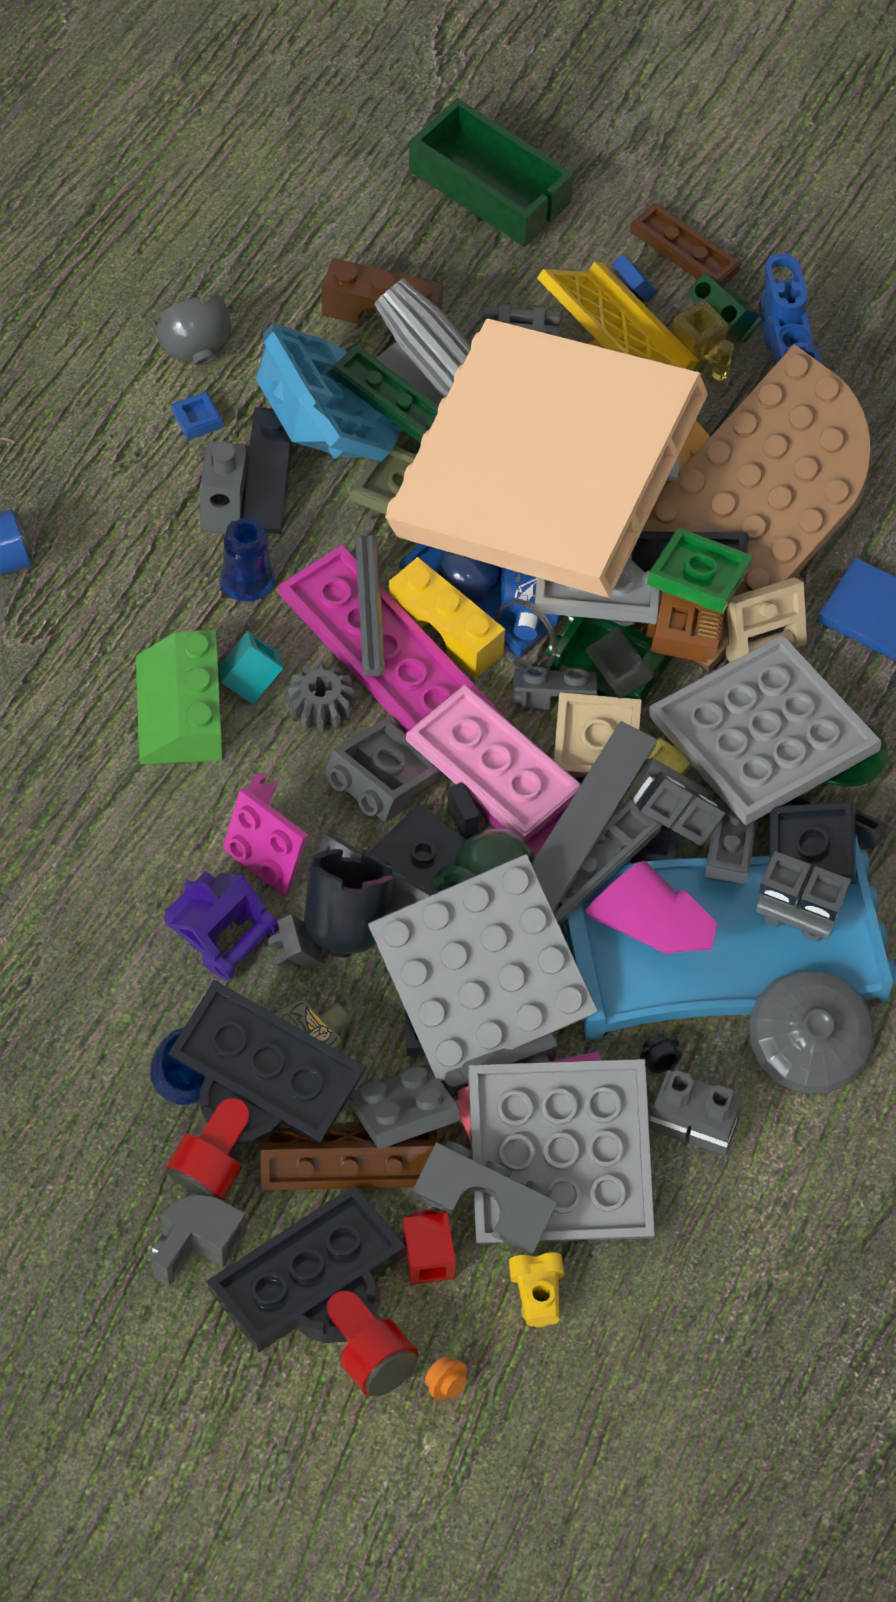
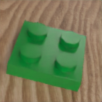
M678 527L650 570L646 585L723 614L748 573L753 555Z

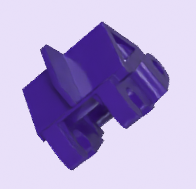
M205 871L195 882L186 881L184 883L185 892L166 910L164 922L188 941L190 946L202 953L203 966L223 980L229 981L235 975L234 969L268 934L274 935L279 930V926L275 917L266 911V906L243 875L221 872L215 878ZM248 920L254 924L251 929L221 957L216 943V938L232 921L239 926Z

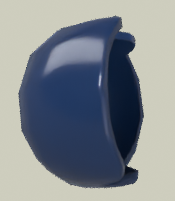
M447 551L442 556L437 571L441 577L473 603L483 601L487 592L491 588L496 587L497 579L500 576L499 566Z

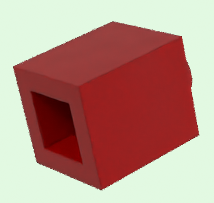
M424 1210L412 1214L411 1217L403 1218L402 1237L403 1244L406 1246V1263L410 1285L453 1280L455 1277L456 1260L448 1212L436 1213L435 1211Z

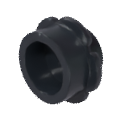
M664 1034L654 1035L643 1044L640 1059H645V1066H648L652 1073L665 1072L674 1067L681 1058V1053L677 1048L679 1041L675 1037L668 1038Z

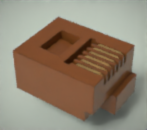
M662 593L656 624L649 623L646 637L653 638L651 652L707 663L708 659L714 660L717 649L720 648L726 617L719 612L703 608L698 604L675 595Z

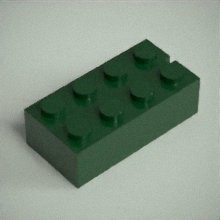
M459 98L454 100L410 140V172L523 247L546 227V220L552 222L571 204L573 172Z

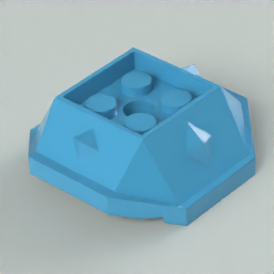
M272 323L263 333L265 347L256 381L291 441L328 452L334 459L339 456L346 458L365 457L382 462L394 448L403 429L331 376V368L348 352L325 339Z

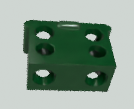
M705 272L686 294L723 329L745 342L764 320L748 305V300L738 291L733 292L719 278H715Z

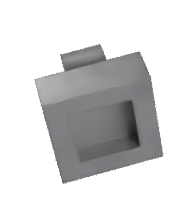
M292 914L277 921L280 933L271 936L268 944L277 950L284 947L285 951L281 956L273 959L275 965L282 969H288L298 964L309 971L323 964L318 945L310 939L304 927V921Z

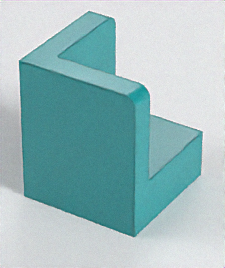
M249 631L243 635L218 666L221 683L250 703H255L283 669L280 653Z

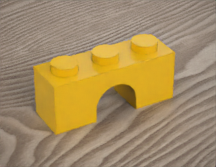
M417 557L389 580V595L420 628L427 623L435 627L445 641L446 655L471 677L477 679L503 656L505 628L420 558Z

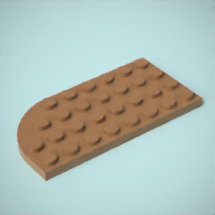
M794 344L678 472V479L674 482L670 481L660 492L642 531L676 532L679 527L690 532H747L748 554L753 555V559L747 575L734 596L794 578L852 514L866 488L870 472L871 444L868 424L857 397L838 375ZM659 590L658 609H659V605H660L662 593H665V592H663L662 590ZM727 607L723 614L726 618L720 648L717 649L714 660L708 659L707 663L695 661L709 673L726 655V647L729 645Z

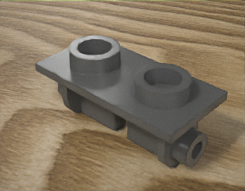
M530 666L525 669H515L513 704L521 705V709L550 710L551 696H558L559 701L560 692L597 695L596 672H587L581 668L555 671L546 670L539 666Z

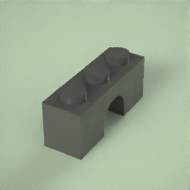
M447 1141L446 1146H443L436 1142L412 1190V1196L443 1212H448L452 1216L459 1200L466 1194L475 1191L487 1193L495 1199L500 1210V1217L492 1236L532 1255L558 1203L550 1198L552 1191L533 1181H528L526 1186L510 1179L512 1172L495 1162L488 1161L486 1166L470 1159L472 1152L459 1144Z

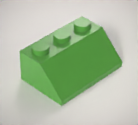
M216 630L174 632L136 655L140 764L221 761L222 742Z

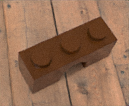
M332 258L322 285V316L359 324L363 311L365 309H377L374 304L379 297L403 278L442 311L443 283Z

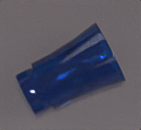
M246 516L240 520L231 521L227 526L224 537L223 564L219 575V582L223 591L229 597L238 601L250 602L259 600L272 590L275 583V573L270 562L266 532L261 528L259 520Z

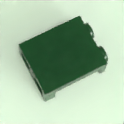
M575 616L569 617L567 622L568 629L563 636L557 635L554 638L547 653V656L551 658L550 670L565 671L570 668H581L587 672H596V696L642 700L641 707L673 659V656L651 652L653 638L646 637V635L628 626L618 625L609 619Z

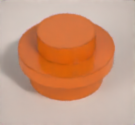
M449 1356L437 1360L430 1367L425 1377V1384L429 1387L430 1395L437 1401L447 1398L452 1399L459 1395L467 1383V1366L461 1360H453Z

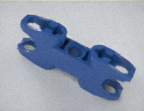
M791 254L770 255L765 267L766 288L760 297L759 313L764 319L761 323L766 348L771 352L773 365L775 366L794 344L822 364L820 352L813 345L806 312L807 289L800 264ZM778 266H785L792 271L793 276L789 280L780 281L774 278L772 269Z

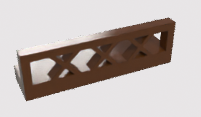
M364 1126L331 1127L321 1145L292 1128H278L272 1136L260 1141L261 1191L349 1189L353 1185L356 1188L414 1187L436 1142L438 1143L437 1130H432L378 1150Z

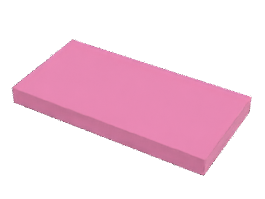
M465 684L406 733V741L455 784L462 782L470 797L523 843H526L569 805L581 785Z

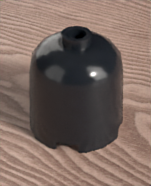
M333 849L319 852L312 857V864L308 874L304 927L310 939L326 949L330 955L345 958L355 953L367 951L376 945L368 924L387 916L394 883L392 876L393 866L384 859L370 853L362 852L361 859L342 857V849Z

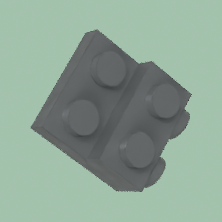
M386 718L334 748L324 772L328 776L330 785L335 790H346L358 800L360 809L366 815H376L384 822L412 805L415 794L439 780L443 775V772L406 741V734Z

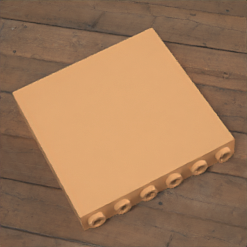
M487 318L480 332H477L473 337L471 350L464 364L458 367L454 383L447 397L441 400L438 414L430 430L424 433L421 440V448L413 463L409 464L406 468L404 481L397 495L390 500L385 517L399 538L610 598L706 400L708 393L701 375L696 371Z

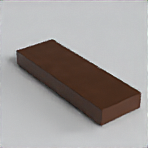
M656 202L631 223L630 232L697 280L705 272L715 278H719L726 284L740 271V261Z

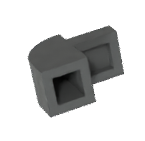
M206 1195L188 1196L172 1203L160 1215L162 1234L164 1235H161L156 1241L150 1254L153 1276L169 1286L192 1250L223 1267L246 1233V1214L220 1199Z

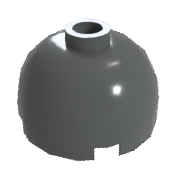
M210 295L212 302L202 304L199 297L191 298L160 312L161 321L157 322L153 319L151 323L163 351L171 358L179 361H194L196 366L215 360V353L224 347L231 332L230 317L223 296Z

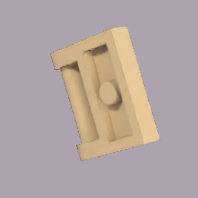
M794 577L732 597L727 605L729 645L726 647V656L729 663L781 635L794 648L806 645L807 630L803 581ZM786 626L782 632L748 642L749 637Z

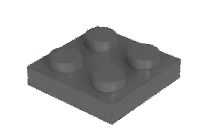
M429 1064L422 1067L409 1068L402 1074L383 1081L369 1082L362 1088L354 1090L349 1097L351 1108L378 1150L461 1120L458 1105L439 1078L435 1077Z

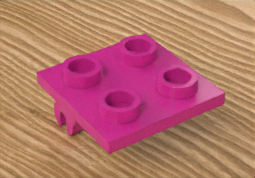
M257 774L251 780L250 789L243 787L239 790L222 849L285 897L291 891L308 834L270 806L276 782L272 781L270 784L263 786L262 784L265 783L267 775Z

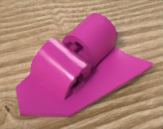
M646 861L638 862L618 877L586 910L587 917L614 928L665 954L712 950L717 922L687 892L683 890L676 892Z

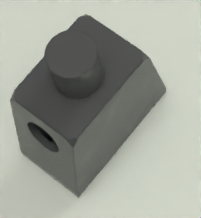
M211 441L207 443L200 483L201 531L240 535L248 467L247 446L225 441ZM223 494L227 496L230 502L226 505H217V495Z

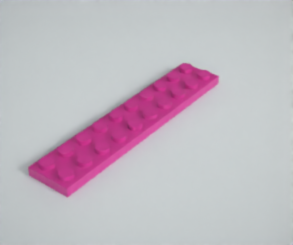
M340 545L278 585V593L282 599L406 732L412 729L464 684L505 718L381 585L385 672L380 677H367L363 674L357 560L343 545ZM472 799L476 808L521 856L527 854L531 864L565 809L561 811L526 843H523Z

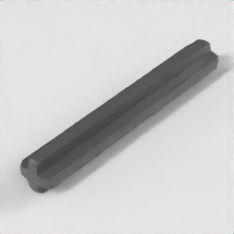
M361 535L356 539L362 670L363 674L367 677H380L385 672L378 541L373 535Z

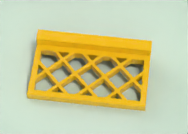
M594 262L588 272L543 269L537 277L605 349L688 370H693L699 362L603 262Z

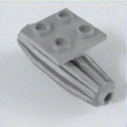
M403 278L381 295L374 304L397 341L376 357V359L439 405L441 400L447 397L454 383L455 373L458 367L464 364L471 350V344L441 309Z

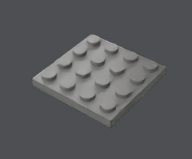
M783 635L649 706V717L745 826L771 812L774 807L784 805L879 752L881 740Z
M527 854L368 924L433 1073L441 1082H444L447 1072L462 1067L467 1061L503 1048L513 1050L598 1013Z
M645 1059L468 1066L472 1160L486 1166L488 1161L495 1162L512 1172L510 1179L526 1186L528 1181L538 1183L552 1191L550 1198L558 1202L539 1242L653 1238L655 1236ZM473 1192L475 1244L506 1243L492 1236L500 1217L497 1202L487 1193Z

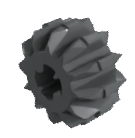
M321 661L317 670H312L304 665L302 675H292L290 688L286 692V703L290 706L292 720L301 719V725L304 730L313 724L317 725V729L321 734L325 725L329 724L338 730L341 719H350L352 707L356 703V692L352 688L350 675L341 676V670L338 665L330 670H325V666Z

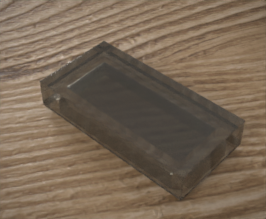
M620 628L615 629L585 649L592 662L619 699L654 678L649 667Z

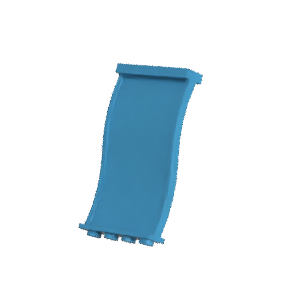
M857 835L856 884L849 885L828 940L822 938L819 942L804 937L801 929L788 924L776 927L764 922L763 915L756 913L761 897L759 893L760 883L770 863V856L751 857L747 884L705 877L707 858L669 859L647 862L676 892L679 890L687 892L717 922L712 950L665 954L614 928L587 917V907L618 877L637 863L624 865L562 923L566 943L598 1011L597 1014L581 1020L585 1041L602 1039L603 1034L609 1031L659 1021L701 1016L751 1015L757 997L772 981L795 970H823L841 977L852 985L863 996L865 1001L878 998L879 1003L887 1002L892 985H896V966L892 959L887 960L885 952L888 944L887 930L883 922L878 923L875 912L878 910L877 890L874 885L869 886L866 876L869 873L868 854L865 849L860 850Z

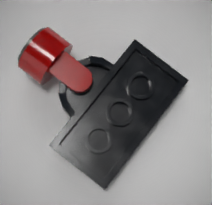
M213 980L168 1053L169 1058L205 1078L200 1089V1108L207 1125L199 1138L187 1133L183 1136L165 1166L168 1170L167 1174L196 1195L211 1196L223 1201L242 1169L241 1165L229 1156L235 1144H254L272 1136L283 1123L321 1145L366 1071V1066L218 981Z
M354 1185L207 1280L209 1291L258 1353L296 1328L309 1339L322 1343L347 1341L348 1344L340 1357V1364L366 1396H382L393 1391L412 1374L416 1367L418 1350L397 1324L390 1319L378 1321L374 1317L378 1309L376 1281L373 1277L407 1255L406 1246Z

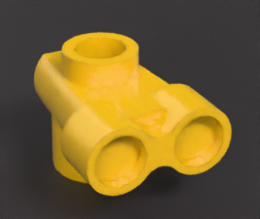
M551 1252L540 1256L518 1255L510 1258V1278L513 1283H518L522 1301L521 1313L528 1326L544 1327L558 1323L560 1320L559 1279L564 1277L562 1255ZM535 1298H543L546 1301H537Z

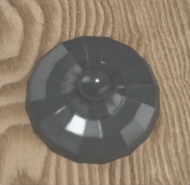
M795 970L774 979L757 997L749 1019L750 1045L761 1068L779 1085L802 1094H828L849 1085L867 1066L875 1044L874 1020L863 996L845 979L823 970Z

